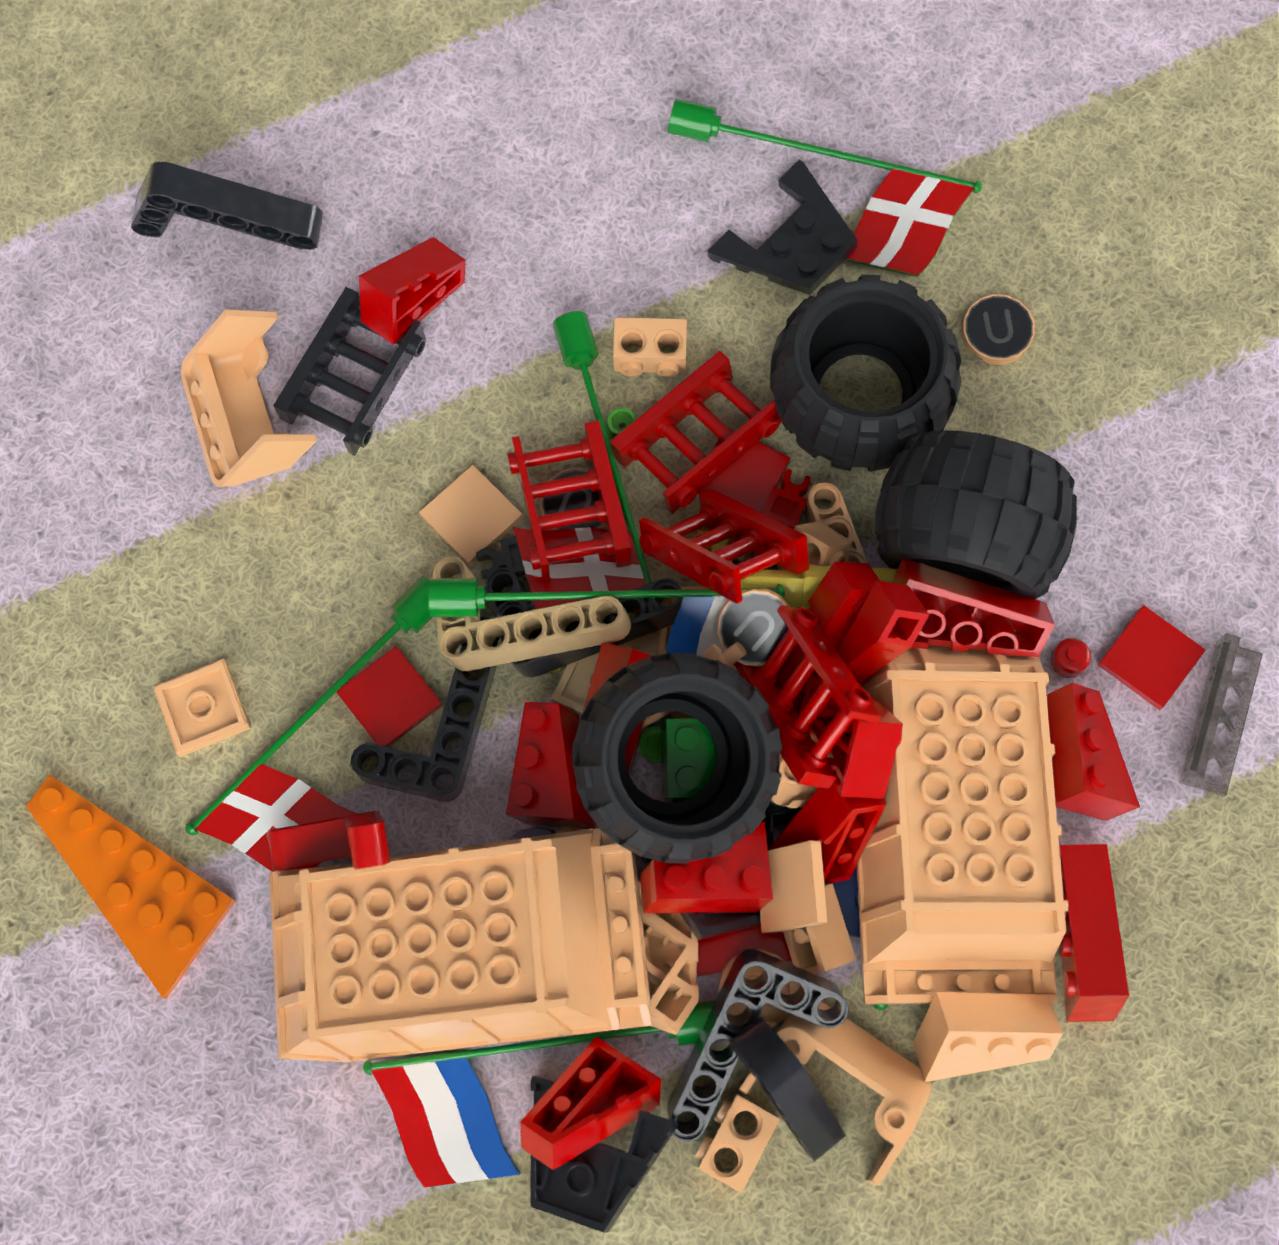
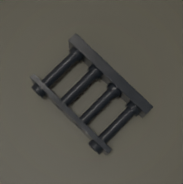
M345 287L273 407L279 418L293 425L298 416L306 415L344 434L343 442L348 453L355 456L360 447L364 448L369 443L373 434V424L413 357L418 358L423 352L426 338L421 322L414 320L407 333L395 343L399 347L390 362L347 343L345 337L352 327L360 326L374 334L377 333L361 322L359 293ZM341 355L380 374L381 377L372 392L328 372V365L333 357ZM324 385L363 404L354 422L310 402V395L315 387Z

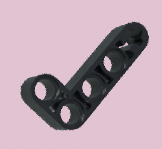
M762 1017L758 1018L728 1042L738 1058L759 1082L793 1136L814 1162L846 1137L800 1061Z

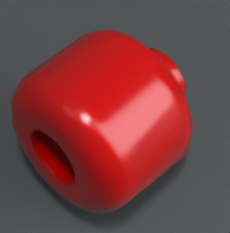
M1066 638L1060 641L1053 649L1050 657L1051 665L1060 676L1076 678L1082 675L1090 665L1091 651L1082 640Z

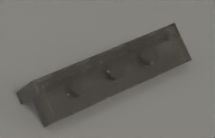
M1225 633L1215 644L1179 780L1181 784L1225 797L1228 792L1263 653L1240 647L1241 637ZM1236 656L1251 661L1248 674L1237 680L1232 674ZM1246 681L1244 690H1242L1239 684ZM1233 688L1240 700L1238 710L1227 715L1223 709L1227 690ZM1233 716H1237L1235 725L1233 726L1230 719L1233 718ZM1223 723L1231 735V740L1228 746L1217 750L1213 742L1218 725ZM1227 752L1226 759L1224 762V760L1221 757V754ZM1213 758L1222 771L1219 785L1204 780L1208 761Z

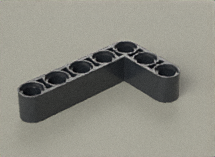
M155 162L150 166L137 193L131 229L145 237H160L175 213L297 249L312 250L318 247L323 212L314 205L173 163Z
M502 567L493 570L487 576L485 582L487 593H501L503 588L508 585H513L508 593L528 592L515 572L509 568ZM664 578L631 591L682 589L673 579ZM683 597L676 598L675 602L670 606H661L665 598L617 599L627 614L636 609L641 610L637 618L631 620V629L624 639L607 644L618 646L673 625ZM530 600L489 601L494 618L533 610ZM618 614L608 615L603 623H612L616 620ZM580 621L570 623L565 632L574 631ZM542 628L531 632L528 640L537 638L541 634ZM500 636L501 641L503 642L505 636ZM601 645L536 657L526 661L511 662V664L523 676L537 677L600 652Z
M480 617V621L491 619L488 617ZM497 637L494 640L492 647L499 646L502 643L501 637ZM468 643L462 644L460 653L466 649ZM497 665L483 668L484 673L482 677L475 681L465 678L467 671H461L455 667L430 757L377 744L365 743L359 745L353 751L350 762L352 769L362 781L371 785L441 802L455 800L460 796L464 787ZM460 703H473L474 709L470 715L460 717L455 714V710ZM452 738L464 740L463 748L456 753L446 752V743ZM377 756L380 758L379 765L374 771H362V764L367 757ZM414 765L417 767V772L411 780L401 781L398 779V773L404 766ZM440 775H453L454 782L450 788L446 790L435 788V781Z
M749 949L741 952L734 960L668 1101L666 1108L668 1119L679 1122L677 1129L673 1133L674 1137L685 1142L695 1141L701 1137L739 1059L730 1045L720 1051L712 1050L710 1046L714 1041L718 1039L731 1041L758 1019L765 1003L826 1028L837 1027L845 1021L848 1014V1005L839 987L830 980L762 951ZM752 966L763 968V973L756 979L744 977L746 970ZM788 982H798L800 984L799 989L793 994L786 995L781 993V989ZM829 997L836 999L832 1008L828 1010L818 1009V1004L823 999ZM740 1002L747 1005L746 1009L739 1015L727 1013V1009L734 1003ZM702 1075L713 1078L706 1086H696L693 1084L695 1079ZM690 1111L696 1114L692 1120L687 1122L676 1119L682 1112Z

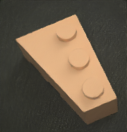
M936 992L913 1041V1046L924 1082L1050 1059L1063 1032L1049 995Z

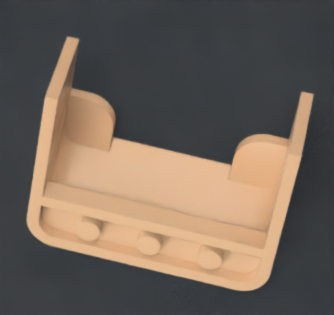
M225 309L182 361V383L211 480L217 487H233L289 469L317 441L315 434H274L257 376L263 370L269 358L268 349L264 345L262 336L277 321V312Z
M822 1001L818 1004V1009L820 1010L831 1008ZM789 1013L776 1034L794 1053L802 1066L807 1063L816 1050L884 1097L874 1113V1126L879 1135L890 1143L866 1179L872 1185L879 1186L916 1127L931 1094V1081L924 1082L919 1067L847 1018L837 1027L826 1028ZM751 1072L738 1090L743 1095L747 1094L756 1080Z

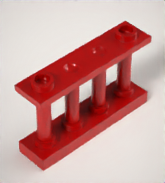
M718 351L610 441L615 459L624 468L633 461H639L667 488L663 495L667 510L671 514L680 507L684 508L691 504L699 491L763 437L768 438L773 435L781 423L776 406L774 405L775 400L771 401L761 410L730 382L733 378L730 359L721 351ZM721 392L750 420L736 432L730 430L703 404L714 393ZM688 415H694L723 442L707 456L676 427ZM660 438H667L695 465L680 479L648 450Z
M599 420L584 423L585 438L579 439V443L523 453L520 437H512L514 452L507 453L511 475L517 473L519 475L535 546L529 548L531 565L533 570L540 569L543 583L550 582L549 563L606 552L607 556L614 555L617 568L631 565V545ZM583 457V460L590 459L592 469H588L587 474L530 485L527 472L529 467ZM590 488L591 492L598 491L600 500L595 501L593 506L537 516L534 499ZM598 520L599 523H606L608 532L603 533L602 538L545 549L541 531Z
M711 488L699 493L700 510L698 514L667 528L646 517L639 519L641 531L639 541L643 553L735 604L743 601L741 580L774 564L796 575L809 570L807 536ZM703 527L709 529V531L690 540L683 537ZM726 539L733 542L714 552L707 550V548ZM751 551L757 554V556L737 565L730 562Z
M780 605L777 612L788 627V631L763 666L752 667L740 664L737 670L739 675L750 685L756 686L769 704V713L775 726L779 727L783 747L780 755L797 783L829 789L837 776L828 763V753L853 719L877 723L881 715L872 704L870 694L860 686L818 624V617L805 607L797 609ZM799 644L805 656L781 689L777 682L776 674L796 645ZM816 670L823 682L798 715L793 708L794 704L792 701L813 671ZM833 696L841 709L815 743L810 735L811 731L809 728Z

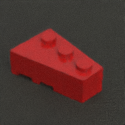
M432 237L359 275L361 322L394 345L407 333L414 320L419 322L423 320L465 283L466 260L435 237Z
M810 676L808 678L801 711L823 682L820 676ZM833 696L809 728L815 743L841 709ZM873 697L872 704L881 715L880 720L874 723L853 719L828 753V763L833 771H836L841 781L837 786L841 797L885 798L896 750L902 741L903 723Z
M1072 682L1047 694L1050 744H1054L1055 755L1052 757L1056 807L1103 821L1140 808L1100 691Z
M524 703L506 815L528 825L595 829V822L588 811L585 810L576 789L577 784L572 765V755H570L580 721L577 713L559 703Z
M836 772L837 778L829 789L819 787L768 849L769 851L807 841H821L824 885L850 880L887 805L884 799L841 797L837 790V786L841 781Z
M765 822L760 823L751 835L747 834L736 842L731 850L711 859L704 858L689 861L688 863H663L653 859L640 874L643 913L759 912L773 900Z
M596 1036L520 1121L521 1148L552 1170H555L638 1119L640 1110L650 1112L660 1105L661 1078Z

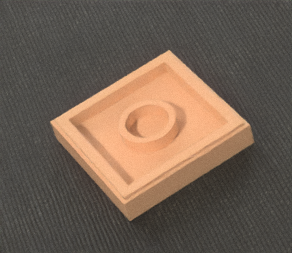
M474 465L470 466L419 512L420 517L469 567L478 560L476 552L481 549H490L523 519V514Z
M224 658L153 686L176 754L179 757L251 729L228 664Z
M807 841L769 850L773 900L760 910L762 933H777L828 923L821 841Z

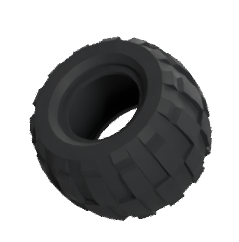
M862 274L857 281L846 282L841 278L821 287L816 297L810 295L807 299L805 298L787 318L785 328L776 338L771 358L770 389L774 395V405L776 406L777 414L786 431L789 430L790 434L795 433L798 446L816 459L818 456L830 460L832 467L851 471L852 467H867L868 472L889 469L897 453L903 451L907 440L925 432L944 430L955 408L962 383L960 376V365L962 362L955 334L952 333V329H947L946 316L932 299L924 301L920 298L916 287L902 280H899L897 284L880 280L881 275ZM867 355L875 357L889 365L897 374L902 387L901 405L882 411H860L848 408L833 400L820 387L821 379L832 364L847 356Z
M939 430L922 433L907 440L903 451L897 453L883 479L875 509V535H877V540L879 541L877 551L881 559L891 569H898L902 558H906L1037 599L1048 593L1050 583L1058 579L1070 556L1077 527V496L1073 494L1075 480L1068 470L1056 459L1015 441L967 431Z
M668 653L651 656L623 667L605 680L600 689L589 699L579 718L580 721L572 747V765L577 784L576 789L585 810L588 811L599 826V829L615 843L639 856L662 861L663 863H688L689 861L704 858L711 859L731 850L736 842L747 834L751 835L765 818L764 812L773 795H777L782 773H779L780 751L783 750L779 727L775 726L768 710L769 704L756 686L750 685L738 674L737 670L719 660L697 656L694 653ZM679 711L696 718L705 726L714 742L716 757L712 776L700 792L684 801L661 802L646 796L636 787L627 771L625 760L626 747L633 730L644 719L658 712Z

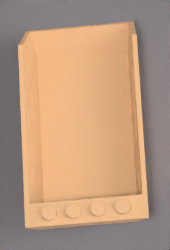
M928 646V649L911 647L860 683L864 690L903 723L902 741L896 750L884 798L887 805L857 864L864 1004H931L936 992L1049 995L1051 1003H1057L1054 963L1056 962L1055 954L1066 932L1065 913L1068 911V901L1063 900L1058 840L1062 836L1061 825H1057L1052 757L1055 755L1054 744H1050L1046 686L1049 683L1048 673H1044L1039 657L988 654L987 650L967 649V652L952 651L951 647Z
M599 828L390 857L391 862L388 864L365 869H353L352 863L269 873L278 1059L353 1062L653 1025L636 855L615 843Z

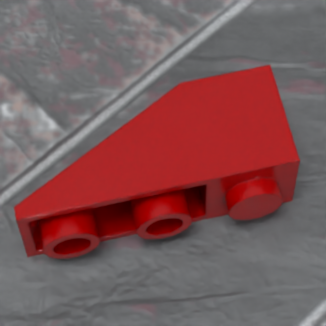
M876 580L838 650L839 655L860 684L911 648L929 617V613L910 586Z

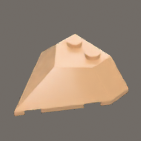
M640 881L638 885L652 1027L676 1035L699 1001L696 966L698 961V939L680 913H643Z

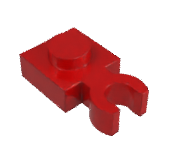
M787 469L783 474L781 489L773 486L762 514L795 529L806 508L808 499L803 498V496L808 492L811 478L806 475L802 484H793L790 481L792 470Z

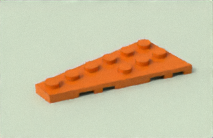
M48 775L26 805L27 809L162 998L167 999L236 900L53 776Z

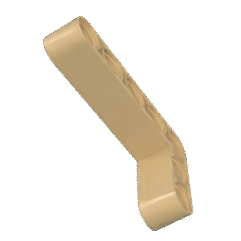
M455 556L441 558L433 568V579L452 578L456 574H461L459 578H475L463 561ZM601 596L480 621V611L478 617H457L455 619H452V617H436L440 651L461 671H471L602 645V643L617 642L624 639L631 629L629 615L622 604L612 596ZM618 614L615 621L610 624H603L604 619L608 615ZM580 621L574 631L565 632L570 623ZM542 628V632L537 638L528 640L531 632ZM505 636L499 646L492 647L497 637ZM468 643L462 653L455 654L460 645Z

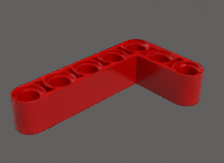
M379 811L352 814L273 829L266 832L274 871L351 857L353 869L371 868L391 862L385 824Z

